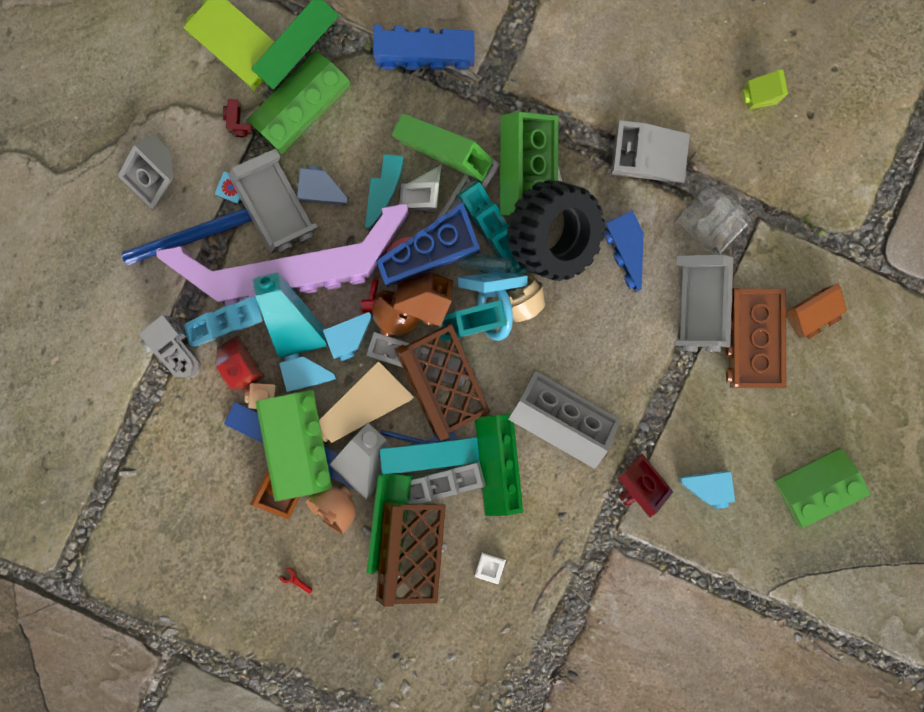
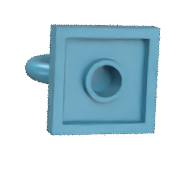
M495 271L458 277V287L478 291L477 306L486 304L487 297H498L499 300L503 301L508 325L501 327L499 331L492 329L484 333L495 341L505 339L509 335L513 323L512 305L505 289L528 286L527 276L505 271Z

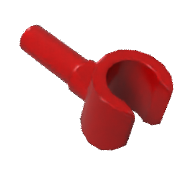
M377 279L372 280L369 299L361 300L362 313H372L379 282Z
M285 568L291 573L289 580L282 575L279 576L283 583L292 582L308 594L313 590L297 577L296 571L292 568Z

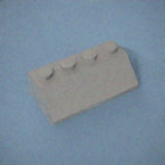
M537 371L532 375L508 419L596 469L608 452L621 422V419Z

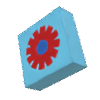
M223 172L215 195L239 205L241 199L228 176L229 173Z

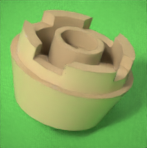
M526 275L528 286L505 289L512 305L514 322L530 320L537 316L545 307L543 284L538 282L534 275Z

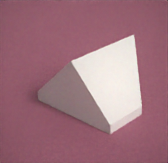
M442 164L407 184H401L399 205L407 204L408 210L437 213Z

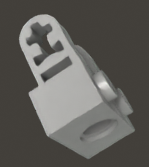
M161 315L139 333L143 339L140 343L148 353L153 352L174 376L193 378L199 374L201 370L200 361L185 344L184 340L187 338V335L172 317Z

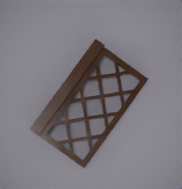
M449 323L406 346L402 344L394 349L433 435L440 441L448 438L449 433L490 412L452 324ZM448 332L451 337L448 349L436 346L439 337ZM421 345L430 347L426 361L417 358L414 351L415 348ZM435 349L447 352L442 366L431 363ZM451 354L459 356L461 360L458 371L446 368ZM429 365L440 369L436 382L426 378ZM445 371L456 374L452 387L440 384ZM461 376L469 378L471 382L467 393L456 389ZM439 387L450 391L446 404L436 400ZM455 393L466 396L461 409L450 406ZM470 398L479 400L481 409L474 413L466 411ZM448 410L460 412L457 421L448 426L445 419Z
M384 501L376 601L382 606L394 607V604L437 603L445 504ZM403 510H413L417 515L408 525L403 522ZM430 510H438L437 519L429 525L423 517ZM421 520L427 529L417 538L411 529ZM409 533L415 541L404 550L400 545L401 539ZM432 533L435 536V544L428 550L421 542ZM419 545L425 554L414 562L409 554ZM406 557L412 566L402 575L398 567L399 563ZM430 557L433 561V568L425 574L419 566ZM417 569L423 578L413 587L406 579ZM405 582L411 590L404 597H396L397 588ZM428 582L431 585L430 596L421 597L417 591Z

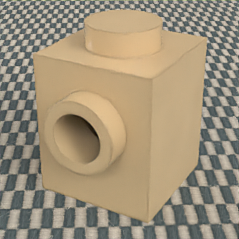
M250 383V388H246L245 403H249L248 408L257 409L255 401L278 397L279 385Z

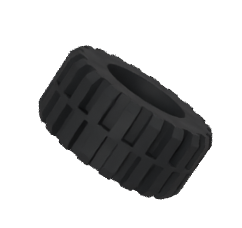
M559 180L539 182L532 186L533 190L527 189L522 194L523 198L521 200L518 199L514 205L516 207L514 213L511 212L509 217L511 224L507 226V235H510L508 240L509 249L513 250L511 252L515 261H518L519 266L523 269L554 281L569 280L574 278L575 275L584 272L585 267H589L593 263V257L595 254L598 255L601 249L599 245L604 240L602 229L605 228V220L601 218L603 211L601 206L597 205L598 200L585 188ZM563 212L564 229L559 241L550 249L548 245L550 226L555 217Z

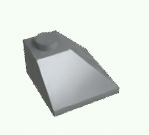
M155 134L134 144L118 174V177L152 210L157 207L173 179L171 150Z
M367 423L331 462L330 466L367 499L377 488L378 475L382 474L379 448H389L390 445L377 430Z

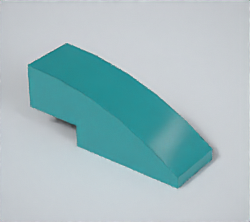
M384 154L381 179L371 178L365 223L366 230L371 231L383 215L381 208L390 206L402 176L404 156Z
M499 300L446 314L439 328L450 323L457 337L461 338L506 326L508 323L503 301ZM449 333L441 335V340H451Z

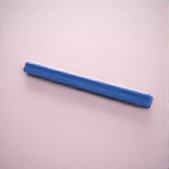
M246 208L124 251L122 252V258L125 264L130 265L157 255L156 251L180 247L251 222L252 219Z

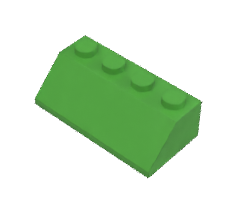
M315 51L247 121L282 155L351 84L349 79L331 61Z
M526 112L501 115L500 216H510L511 212L514 213L515 203L518 199L521 200L523 198L522 194L527 189L533 190L532 186L546 180L558 181V116Z
M313 390L255 401L274 500L281 501L331 489V479Z

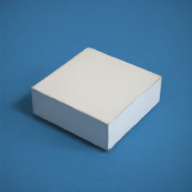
M482 552L474 577L499 584L506 560Z

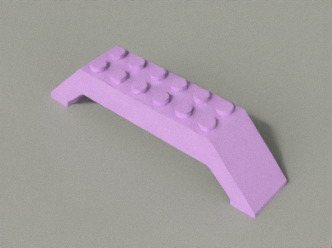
M407 204L381 208L383 215L365 240L359 244L217 271H211L194 260L191 252L183 247L156 251L157 258L225 306L236 304L246 298L255 297L253 278L277 272L294 292L300 291L303 294L317 292V288L323 286L327 290L342 287L341 283L350 282L351 285L366 283V278H371L378 267L377 260L386 254L387 249L394 242L409 218Z

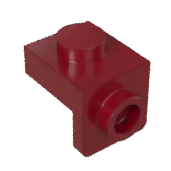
M228 99L227 106L223 107V121H226L228 132L232 133L233 137L247 138V134H254V128L251 125L240 124L242 104L238 99Z

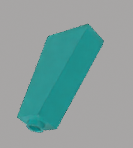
M278 272L253 278L255 297L278 358L327 346L323 325Z

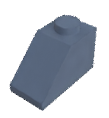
M307 165V169L300 168L297 199L300 202L349 206L348 198L326 171L321 170L322 167Z

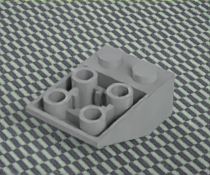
M619 120L615 131L611 175L684 183L690 134L646 123Z

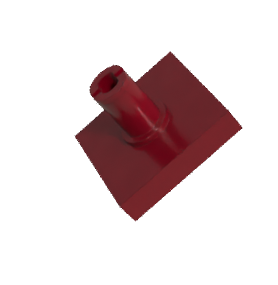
M643 453L636 457L618 477L626 488L625 491L619 494L621 501L627 498L623 504L629 507L636 501L649 518L661 509L673 493L672 489Z

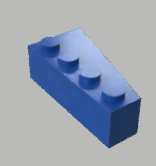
M373 24V50L376 67H381L382 70H395V67L419 70L420 66H430L432 70H443L445 66H455L457 70H467L470 66H474L475 62L474 31L441 29L440 33H435L433 29L420 27L415 32H410L408 29H405V26H394V29L382 30V25Z
M463 202L377 260L387 287L481 253Z

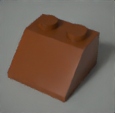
M837 283L827 286L786 311V318L798 338L807 336L810 339L821 332V326L826 323L831 326L843 319L841 314L845 313L847 308L840 285Z

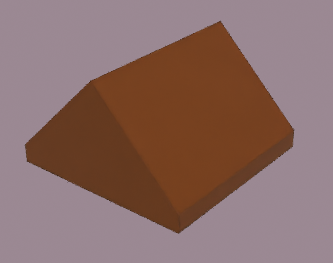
M267 469L250 505L289 519L300 497L275 501L269 469Z

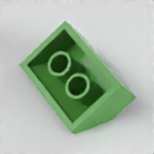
M842 448L774 481L796 526L802 528L871 495L859 470Z

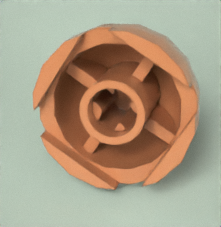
M332 486L327 491L312 494L305 502L315 515L319 514L324 519L323 523L340 534L344 533L355 519L356 508L351 500L353 495L343 486L340 489Z

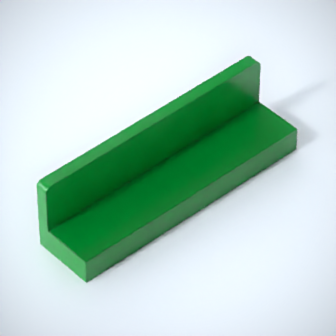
M311 0L253 65L252 71L264 81L268 88L274 90L339 17V14L324 0Z
M511 414L485 416L475 420L479 462L486 484L485 487H482L485 516H508L524 513L514 422L508 420Z
M403 473L378 475L367 574H373L378 571L384 501L409 503L412 475ZM403 510V522L405 524L408 510ZM404 537L401 539L400 544L402 548L404 545ZM401 562L398 567L399 572L401 570Z

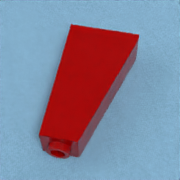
M238 335L217 348L216 368L229 389L245 390L250 386V383H256L265 377Z

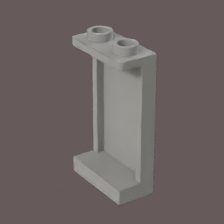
M273 149L233 167L228 175L270 254L279 251L280 254L286 252L293 247V243L299 240L301 243L309 241L314 237L313 234L318 228L316 223L311 224L278 163L280 155L277 149Z
M727 255L677 256L676 266L683 267L680 340H674V345L682 346L683 351L698 352V347H706L707 352H721V347H730L733 257Z

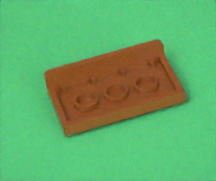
M732 288L730 347H726V357L730 358V368L726 369V382L730 383V388H786V289Z

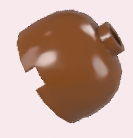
M379 291L372 308V317L379 327V331L388 337L393 335L404 336L414 331L421 319L411 315L404 316L400 314V311L393 309L395 298L392 296L394 292Z

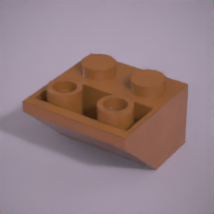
M428 272L399 283L396 288L393 309L400 311V314L404 316L411 315L419 318L428 325L435 324L441 326L452 301L453 280Z

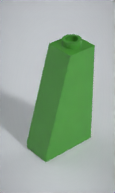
M404 113L396 123L392 136L402 145L483 182L494 161L475 141Z

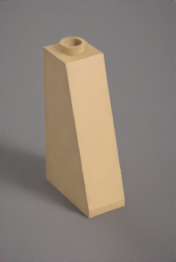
M378 361L319 420L323 441L327 442L329 440L333 443L365 426L367 423H371L410 402L414 396Z

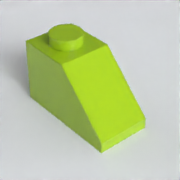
M777 70L749 80L741 91L743 103H747L748 110L777 105L788 95L784 70Z

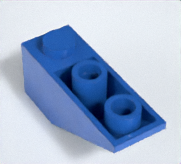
M630 211L607 222L602 233H604L607 244L612 243L615 250L613 257L619 267L623 266L625 270L624 280L628 288H633L636 293L642 289L644 232L634 212Z

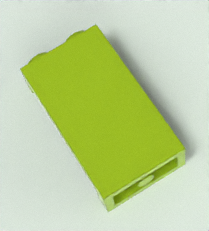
M203 0L202 7L196 13L193 12L188 16L185 21L186 25L183 28L191 37H194L242 79L252 91H255L263 80L252 71V67L275 41L228 0Z

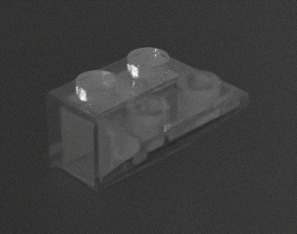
M709 185L674 220L701 247L714 255H720L751 222L740 203Z

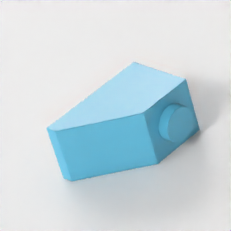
M370 312L323 330L334 359L340 358L342 362L355 356L354 352L359 350L372 321Z
M299 353L284 357L285 362L279 363L287 392L337 380L336 374L306 357H299Z
M730 471L678 477V482L706 504L713 505L714 509L729 507L728 503L735 502Z

